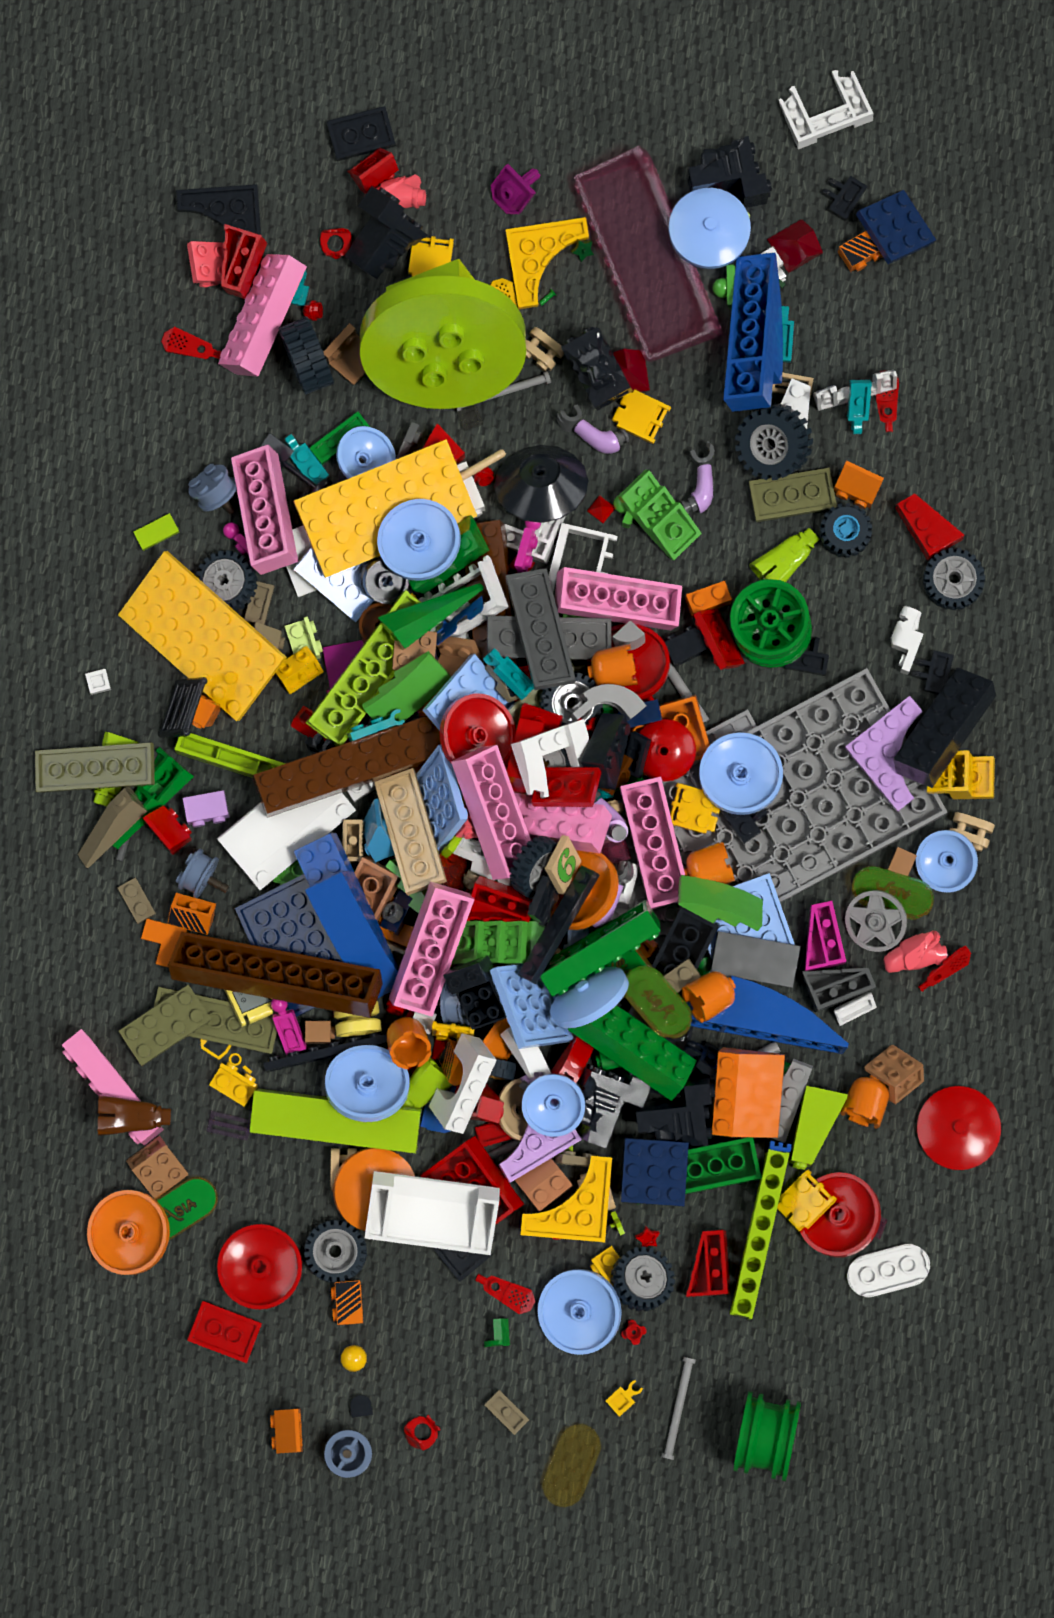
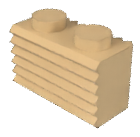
M343 820V848L351 864H359L361 858L364 857V822L362 820Z

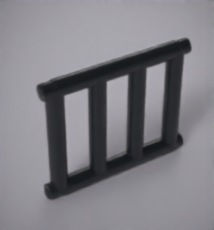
M197 677L175 681V688L161 730L158 732L159 737L171 738L190 735L192 722L204 686L207 684V678Z

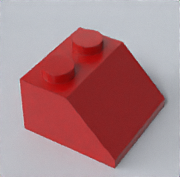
M379 148L348 172L359 189L367 193L371 186L377 188L383 181L392 179L395 176L394 173L399 169L393 154Z
M162 806L146 815L143 819L170 853L174 855L192 840L189 835L192 832L185 823L179 824L176 820L179 816L171 807L167 809L165 806Z

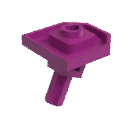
M509 164L505 165L491 184L493 200L506 214L522 213L536 194L530 185L540 178L539 171L533 168L521 177Z

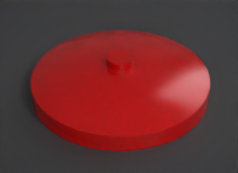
M626 624L611 627V647H615L613 645V636ZM635 624L645 633V643L637 649L628 650V654H633L636 670L635 675H632V677L637 679L638 684L624 687L633 691L641 700H644L654 695L665 683L670 670V657L665 642L656 632L645 626ZM587 660V669L588 666H591L590 660Z
M480 693L466 695L455 700L445 711L440 724V743L447 760L451 763V761L481 747L497 745L505 767L508 765L516 727L507 708L494 697Z
M953 1086L936 1092L924 1103L917 1119V1137L921 1148L933 1162L947 1169L967 1170L979 1166L993 1154L1000 1140L1001 1122L995 1106L984 1094L969 1087Z
M830 1173L816 1179L837 1200L809 1229L804 1227L800 1231L802 1237L813 1249L826 1256L846 1257L863 1250L875 1237L881 1220L880 1203L874 1190L861 1178L848 1173ZM820 1191L819 1193H820L826 1200H828V1198Z
M264 1224L244 1227L232 1234L220 1251L217 1263L219 1281L226 1294L236 1303L257 1310L273 1308L285 1302L294 1293L300 1282L302 1258L299 1249L291 1237L276 1227Z

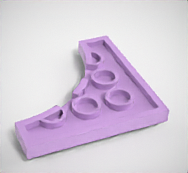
M910 696L845 747L847 752L897 812L914 799L904 782L903 776L897 774L893 761L901 749L908 728L923 712Z
M534 1073V1077L532 1079H529L527 1075H524L520 1078L521 1082L525 1080L528 1084H530L538 1077L543 1076V1073ZM557 1099L551 1100V1103L554 1105L559 1103ZM527 1123L524 1136L518 1147L506 1160L499 1164V1167L507 1181L511 1183L581 1141V1138L576 1129L563 1136H545L536 1132Z

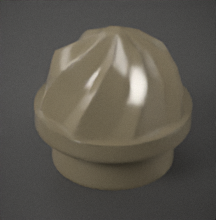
M469 869L463 875V885L467 890L473 891L475 882L482 875L474 873Z

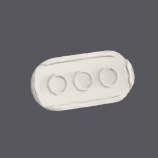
M904 1244L856 1258L849 1266L847 1281L850 1288L860 1296L874 1297L920 1284L929 1273L930 1260L927 1253L916 1245Z

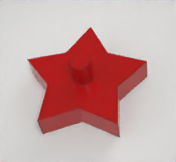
M645 1226L643 1232L635 1235V1237L642 1243V1247H648L649 1245L657 1247L656 1238L660 1232L651 1231Z

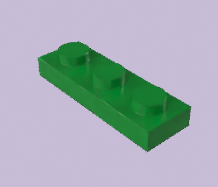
M357 412L309 449L320 464L323 465L336 456L338 443L348 431L356 427L370 426L361 414Z

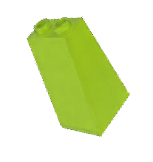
M810 1086L805 1087L789 1163L793 1164V1168L805 1170L813 1164L847 1100L848 1094Z

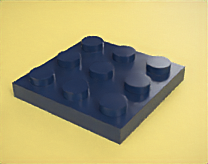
M904 190L867 206L856 213V216L888 265L936 241Z
M625 1138L621 1202L684 1207L689 1143Z

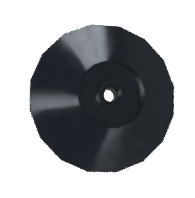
M537 445L521 449L508 457L497 471L494 487L499 503L509 514L523 521L545 523L561 519L576 510L586 496L589 480L584 465L574 454L557 446Z

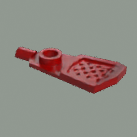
M177 327L166 331L161 341L166 352L206 360L209 357L220 359L222 352L213 349L211 343ZM200 346L205 348L203 353L198 352Z
M898 378L897 389L887 391V394L883 392L882 394L875 395L880 421L885 423V432H893L892 423L897 420ZM886 408H890L892 410V413L890 415H886L884 413V410Z
M967 946L959 948L942 962L943 965L931 971L926 981L918 986L920 990L924 991L929 986L936 985L969 965L971 952Z
M478 1274L475 1280L483 1284L484 1291L519 1315L531 1311L535 1303L533 1292L528 1288L495 1276L486 1278ZM498 1283L500 1286L499 1290H492V1284Z

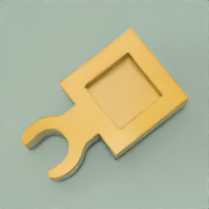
M636 1380L629 1384L626 1391L620 1387L605 1400L619 1417L635 1403L631 1397L641 1393L643 1390L642 1387L639 1391L632 1390V1385Z

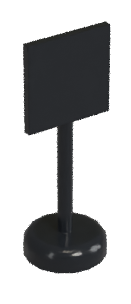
M268 434L260 447L269 445L278 453L281 470L285 466L314 488L311 494L332 486L333 482L328 478H324L316 484L290 465L287 461L294 450L273 434Z

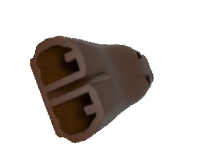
M99 1094L98 1136L147 1131L157 1127L161 1128V1125L171 1124V1108H162V1106L149 1102Z

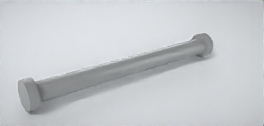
M546 371L543 372V375L511 384L490 399L545 382L549 384L551 383L549 373ZM464 407L456 408L457 412L461 411V408Z
M683 1357L684 1366L665 1452L661 1456L674 1460L673 1451L692 1365L696 1361Z

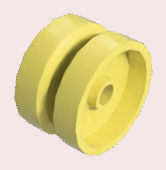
M376 1001L371 1017L380 1013L378 1001ZM334 1011V1018L348 1020L335 1025L337 1037L368 1035L382 1031L381 1021L377 1018H367Z

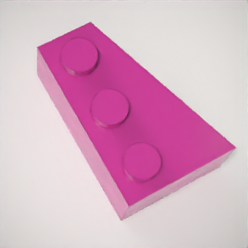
M828 901L812 905L809 914L804 971H817L844 965L846 958L833 902Z

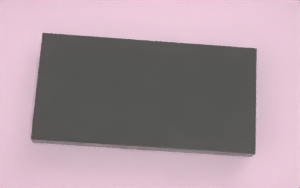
M717 931L710 972H721L726 976H735L793 988L800 946Z

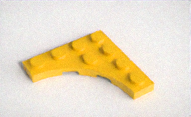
M586 217L506 229L518 309L538 307L539 283L549 262L561 250L576 243L577 239L581 241L589 239Z
M591 1156L589 1169L583 1183L576 1193L560 1206L541 1213L522 1214L521 1235L605 1242L612 1158Z

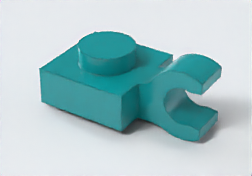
M306 270L292 299V305L304 307L309 292V286L304 285L307 276Z

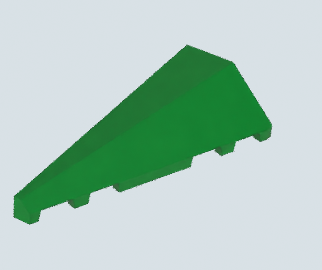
M478 583L382 615L377 619L386 631L392 635L401 649L404 650L482 591L484 586Z
M161 747L157 749L158 755L154 761L155 785L138 786L135 791L136 796L147 812L112 845L117 849L146 823L143 819L146 815L164 806L194 777Z

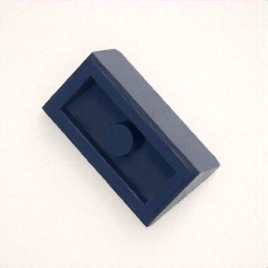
M658 699L644 702L646 707L628 721L630 728L662 720Z
M399 890L393 902L403 907V915L400 921L393 924L383 919L380 927L399 935L413 910L409 906L413 898L404 891Z

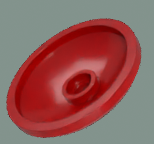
M662 719L647 724L639 732L651 739L643 770L645 775L652 779L661 777L662 781L665 782L676 780L690 770L696 757V743L691 732L683 724L671 719ZM662 747L668 749L666 755L661 754L660 749Z

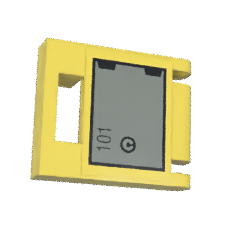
M224 990L242 1027L246 1025L244 1016L247 1017L251 1024L273 1015L270 1006L272 999Z

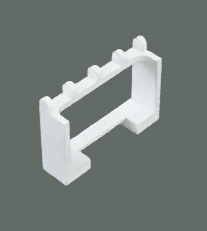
M561 523L549 572L553 593L568 533L604 541L596 571L599 573H605L601 572L604 558H613L612 553L606 552L609 540L617 541L618 537Z
M488 555L483 557V561L478 562L479 568L475 564L470 565V573L463 578L460 574H455L453 576L455 582L450 586L446 587L444 583L438 585L440 591L438 593L448 594L482 574L491 599L483 604V610L471 620L467 618L459 623L456 632L449 637L458 638L487 621V616H495L508 608L492 560ZM431 592L425 593V597L419 598V601L430 600L433 597ZM436 626L430 632H436Z

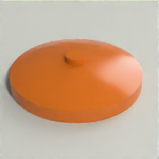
M576 850L581 863L573 879L581 866L595 871L600 876L568 930H580L594 925L608 913L614 904L619 886L618 874L613 863L602 853ZM564 894L558 895L560 898L558 903H555L552 914L555 912Z
M366 1148L357 1151L342 1163L335 1176L333 1197L337 1210L349 1224L360 1230H366L374 1171L415 1177L408 1162L391 1150Z
M134 1190L117 1191L106 1196L93 1210L87 1227L88 1245L96 1261L105 1269L121 1275H136L152 1268L165 1253L170 1236L168 1218L162 1206L150 1195Z

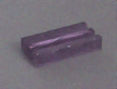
M211 1111L206 1132L248 1141L251 1120ZM219 1117L246 1123L247 1127L215 1121L214 1118ZM217 1125L244 1131L245 1136L213 1129L212 1126Z

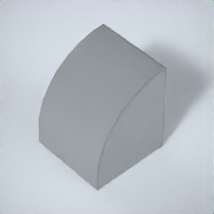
M629 621L613 636V645L615 647L630 644L631 649L629 650H634L645 643V633L632 621Z

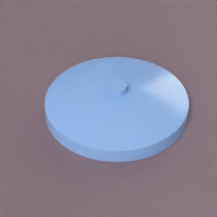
M717 188L697 189L685 195L675 205L669 221V237L677 254L689 264L704 269L724 267L735 261L745 250L751 229L749 215L744 205L731 193Z
M427 499L409 500L394 507L383 519L377 537L378 550L385 565L396 575L415 581L434 578L447 570L456 559L461 543L460 530L451 512L443 505Z
M732 733L717 739L708 747L700 763L699 779L705 796L713 805L731 814L746 815L764 809L776 798L782 784L783 767L778 753L766 740L750 733Z
M605 967L596 974L594 972L586 976V980L579 982L577 985L574 983L569 986V990L562 995H558L552 1003L550 1014L555 1023L562 1028H576L589 1024L608 1013L621 1001L627 992L629 981L623 970L618 967Z
M361 1045L343 1051L330 1063L325 1076V1091L329 1102L340 1114L355 1121L375 1122L392 1116L403 1106L409 1093L410 1080L408 1070L398 1067L392 1061L389 1050L379 1046Z
M585 1269L565 1271L550 1280L539 1298L538 1319L542 1331L553 1345L567 1353L583 1355L598 1351L614 1338L620 1326L622 1311L617 1292L607 1279L593 1271Z

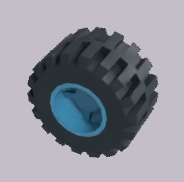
M841 503L835 508H830L821 522L820 539L824 543L823 546L825 549H829L831 554H837V557L845 556V558H850L851 555H858L859 552L865 549L871 538L872 524H870V517L866 516V511L864 509L860 510L859 506H850L851 503H846V505Z

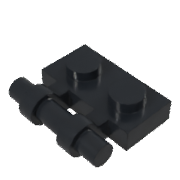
M543 875L536 886L534 898L529 904L528 915L536 922H539V926L545 928L553 915L554 905L558 903L560 897L551 879Z

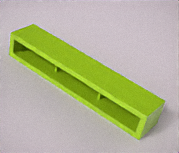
M192 733L186 737H179L175 747V752L179 755L253 778L254 774L285 764Z

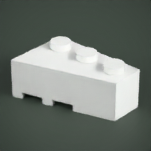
M791 379L781 402V408L786 405L791 406L790 412L798 410L801 413L798 418L800 420L806 418L808 421L811 386Z

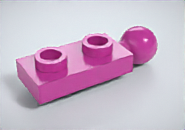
M525 521L527 528H524L514 565L518 573L527 572V569L532 565V551L536 549L538 543L535 530L540 528L541 523Z
M232 522L227 523L223 528V534L225 537L235 540L237 544L235 548L242 555L246 553L249 556L246 538L241 533L239 534L238 525Z
M272 999L271 1008L278 1012L272 1018L286 1055L291 1052L306 1050L307 1045L294 1010L286 1011L287 1002Z

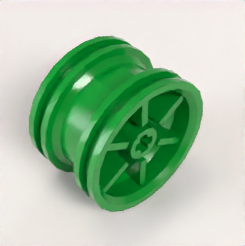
M760 580L747 586L736 597L732 605L730 621L735 641L744 657L756 665L767 668L783 667L801 657L810 643L812 624L806 601L795 587L781 580ZM764 600L770 601L768 608L763 607L762 603ZM788 605L790 607V611L784 613L782 611V608ZM753 614L755 620L748 621V615ZM769 618H773V624L771 625L768 623ZM788 626H795V630L793 632H788ZM754 634L760 635L758 641L752 639ZM773 641H780L778 646L772 645Z
M749 1391L733 1471L738 1472V1468H743L744 1473L748 1474L749 1469L752 1467L764 1469L771 1472V1479H776L777 1475L782 1476V1481L786 1482L801 1402L797 1401V1404L793 1405L790 1404V1399H786L784 1405L772 1404L764 1401V1394L759 1393L758 1397H754L753 1392Z

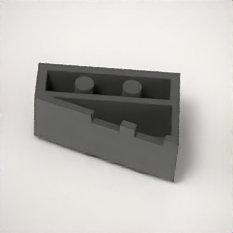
M869 968L802 971L801 973L816 1013L873 991L876 988Z

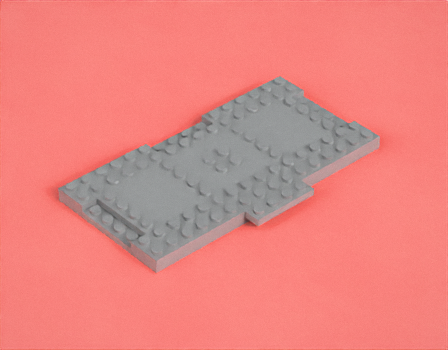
M867 668L759 726L756 725L750 712L746 710L706 731L710 745L717 739L732 733H750L763 738L773 746L781 759L783 779L776 798L767 807L762 809H766L768 814L755 822L761 833L745 844L739 839L721 811L719 814H711V816L717 817L718 820L715 831H707L706 835L673 826L683 868H687L686 860L690 853L723 842L728 855L725 863L726 865L730 864L735 881L727 883V885L734 886L770 873L781 903L948 813L938 794H928L926 785L904 776V782L914 799L897 812L845 749L849 743L891 711ZM904 736V739H903V742H902V746H903V744L905 743V741L907 740V738H906L905 736ZM702 759L694 761L690 770L682 777L673 781H662L670 813L672 810L671 802L674 801L677 792V783L702 789L699 779ZM681 789V793H680L679 800H678L679 803H680V801H681V797H682V793H683V790H682V789ZM676 807L675 815H674V818H673L674 821H675V819H676V815H677V812H678V808H677V807ZM625 811L619 813L623 819H627ZM760 811L755 812V813H752V814H749V815L751 816V818H753V817H754L755 815H757V813H759ZM629 826L627 837L621 842L615 843L610 841L607 836L605 837L601 853L613 863L616 871L619 861H626V863L630 861L632 865L633 863L638 865ZM639 870L628 910L647 900ZM678 903L652 909L659 919L661 929L659 935L653 939L659 945L656 956L681 908Z

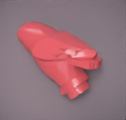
M418 175L397 177L381 183L380 187L401 200L399 205L405 209L410 207L419 209L420 206H425L426 191L421 190L419 187L421 179Z
M935 930L914 935L902 941L899 947L893 949L884 957L885 970L888 973H893L901 970H918L932 964L941 965L947 959L946 946H941L939 943L940 935Z

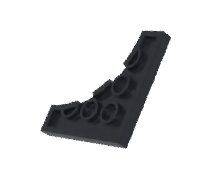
M257 184L176 190L178 212L200 214L211 218L223 227L224 224L261 235Z

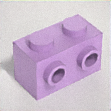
M224 790L183 798L188 825L201 827L205 825V822L213 821L214 824L225 822V818H230Z

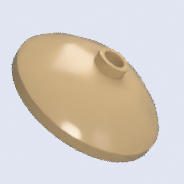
M520 1078L507 1083L498 1096L504 1102V1114L499 1123L510 1137L519 1141L522 1140L527 1127V1122L522 1112L524 1091L519 1087L521 1083Z

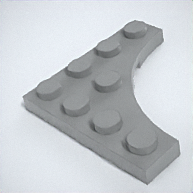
M793 1059L789 1069L783 1075L778 1138L773 1139L785 1143L811 1074L812 1065ZM715 1097L712 1098V1104L709 1105V1106H710V1113H709V1115H712V1116H713V1113H714V1101H715Z

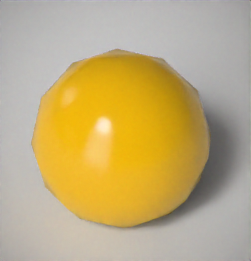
M358 1345L348 1346L341 1354V1364L350 1372L361 1370L367 1362V1355L364 1349Z

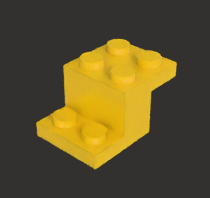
M969 750L958 751L934 787L927 786V793H949L952 799H994V756L973 757Z

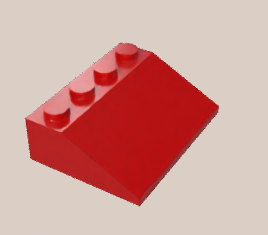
M476 1136L464 1142L420 1175L422 1178L500 1188L495 1225L524 1205Z

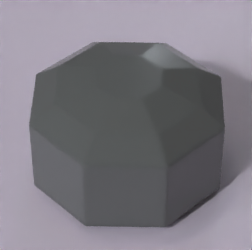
M393 901L386 904L382 911L383 918L393 924L400 921L403 915V907Z

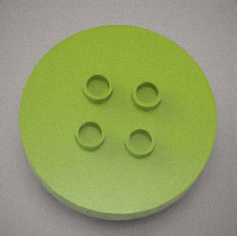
M456 259L387 286L386 292L371 304L363 317L360 328V358L362 366L369 379L380 390L401 402L432 409H452L474 405L488 400L505 390L522 370L526 358L524 319L510 298L498 289L475 280L461 260Z

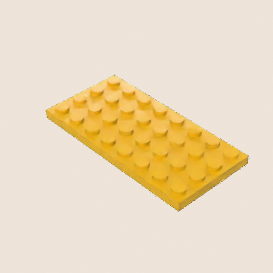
M447 439L293 501L324 578L380 556L377 545L380 525L385 516L394 507L403 502L414 499L435 501L451 512L457 524L470 515L473 518L477 517Z
M168 551L162 553L118 614L188 678H207V684H205L203 692L215 703L220 704V707L236 721L242 719L287 658Z

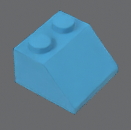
M378 798L374 799L364 819L365 830L363 837L366 841L364 849L367 855H371L374 861L377 862L395 854Z

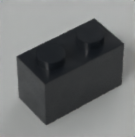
M695 625L684 629V633L679 636L673 634L665 639L670 661L674 668L710 651L704 642L705 638L701 630L695 627Z

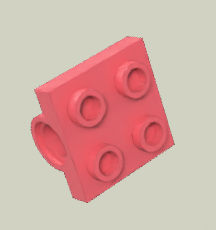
M189 242L187 248L193 283H199L200 287L221 284L222 261H224L223 243Z

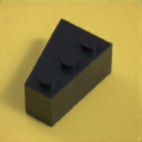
M601 714L580 761L583 767L600 768L601 776L598 788L616 790L630 734V724H628L625 715Z

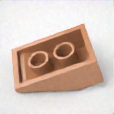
M366 856L361 858L354 873L378 921L385 905L394 896L401 879L386 868L385 865L378 861L375 862L374 859Z
M552 1159L547 1160L514 1180L539 1213L573 1186Z

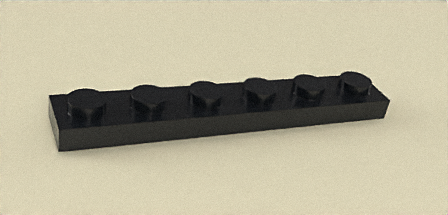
M584 866L580 867L519 971L518 975L537 984L600 875Z
M382 1032L370 1034V1038L362 1039L361 1037L349 1039V1043L341 1044V1041L328 1044V1048L321 1049L320 1046L308 1049L309 1052L300 1054V1051L288 1053L286 1058L280 1059V1056L267 1058L268 1062L263 1063L266 1073L336 1057L343 1051L355 1046L387 1045V1035H382Z

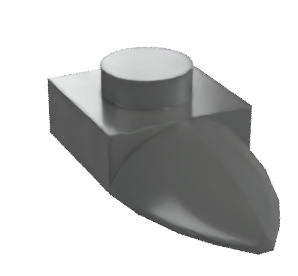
M411 422L396 459L404 457L410 447L412 448L413 443H418L422 432H419L420 427L418 424Z

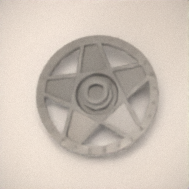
M870 890L859 894L851 901L846 911L845 924L848 934L857 945L869 951L881 952L893 948L901 941L907 928V916L902 904L894 896L884 891ZM870 896L867 908L854 906L860 899ZM882 897L890 900L898 909H885ZM850 918L861 925L857 936L851 927ZM902 920L901 931L896 939L891 926ZM877 937L886 946L876 947L866 943Z

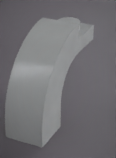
M604 684L593 687L580 695L585 703L583 704L582 701L571 708L574 712L569 716L573 721H577L594 706L607 704L615 707L629 721L645 708L646 704L633 691L623 686Z

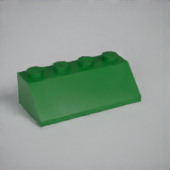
M472 515L458 523L461 543L457 557L452 565L434 578L420 581L409 580L413 591L423 594L427 593L489 551Z

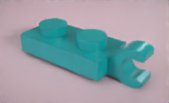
M782 306L783 362L791 363L794 321H788L789 306Z
M850 380L847 419L852 421L851 430H853V434H862V422L869 421L871 380Z
M292 434L285 438L287 445L294 450L290 459L302 474L316 484L322 479L329 477V474L305 443L299 446Z
M495 648L483 658L485 663L495 666L493 670L495 674L521 700L534 689L532 681L508 656L503 658Z
M400 709L392 711L386 720H383V717L371 720L372 725L364 727L361 724L351 728L352 732L348 733L350 742L395 725H402L405 722L404 720L396 721L394 718L395 714L401 712Z

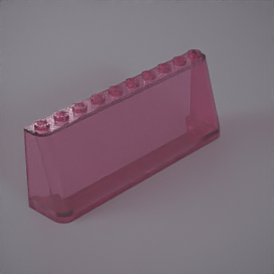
M639 145L574 176L576 181L574 187L577 193L582 195L584 200L581 202L582 207L590 215L591 220H589V224L592 230L597 232L599 237L596 239L597 244L605 252L604 261L607 267L612 269V281L620 289L619 298L623 305L626 304L628 309L626 315L629 322L635 326L636 330L633 332L637 341H641L643 346L641 352L644 359L654 362L723 335L696 266L683 260L671 244L669 221L673 209L650 154Z

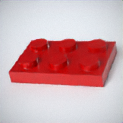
M718 609L702 610L693 614L696 619L695 624L701 630L705 638L704 642L714 656V663L720 670L736 668L745 664Z
M545 767L549 797L540 798V791L534 790L531 801L534 807H593L601 776L599 767Z
M202 1301L187 1341L247 1363L262 1323Z

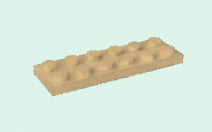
M411 768L375 781L374 784L406 894L409 896L428 889L430 881L438 884L447 882L415 770Z

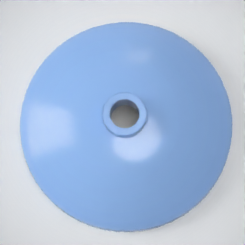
M362 426L351 429L341 438L337 446V462L340 470L348 479L396 460L394 447L387 436L371 427ZM359 458H362L364 460V463H361L359 461Z
M941 830L930 834L922 841L916 854V867L919 876L925 884L940 892H955L964 888L972 881L978 867L977 852L971 841L961 833L952 830ZM947 856L953 858L952 863L947 862Z
M547 1074L538 1077L526 1088L522 1098V1112L526 1122L536 1132L550 1137L563 1136L572 1132L582 1121L585 1113V1098L580 1087L570 1078L559 1074ZM557 1099L559 1103L554 1105L551 1103V1100Z

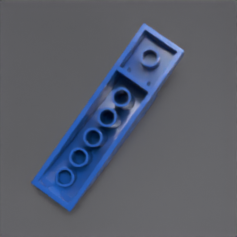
M775 252L742 256L736 259L724 401L732 412L771 407L773 384L782 383V305Z
M330 833L295 850L294 854L310 886L305 892L343 963L380 969L383 985L378 998L390 993L399 967L337 833Z
M731 976L736 986L733 1004L708 1021L700 1023L690 1012L693 1010L690 1002L685 1003L684 998L682 999L690 1013L688 1026L843 1054L849 1045L813 1012L770 988L735 976Z

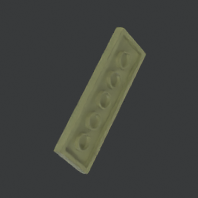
M154 743L35 751L36 792L155 785Z
M158 987L154 1007L178 991ZM196 995L212 1020L188 1037L267 1054L273 1053L277 1036V1029L272 1018L273 1015L251 1024L247 1017L244 1016L246 1025L242 1027L230 1002Z

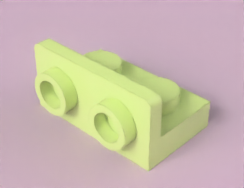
M307 616L302 621L285 626L293 654L307 646L317 659L321 658L320 652H323L320 640L315 641L313 633L317 632L314 621L309 622Z

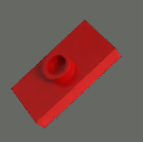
M527 703L522 705L520 718L544 722L545 730L547 731L560 727L562 724L563 716Z

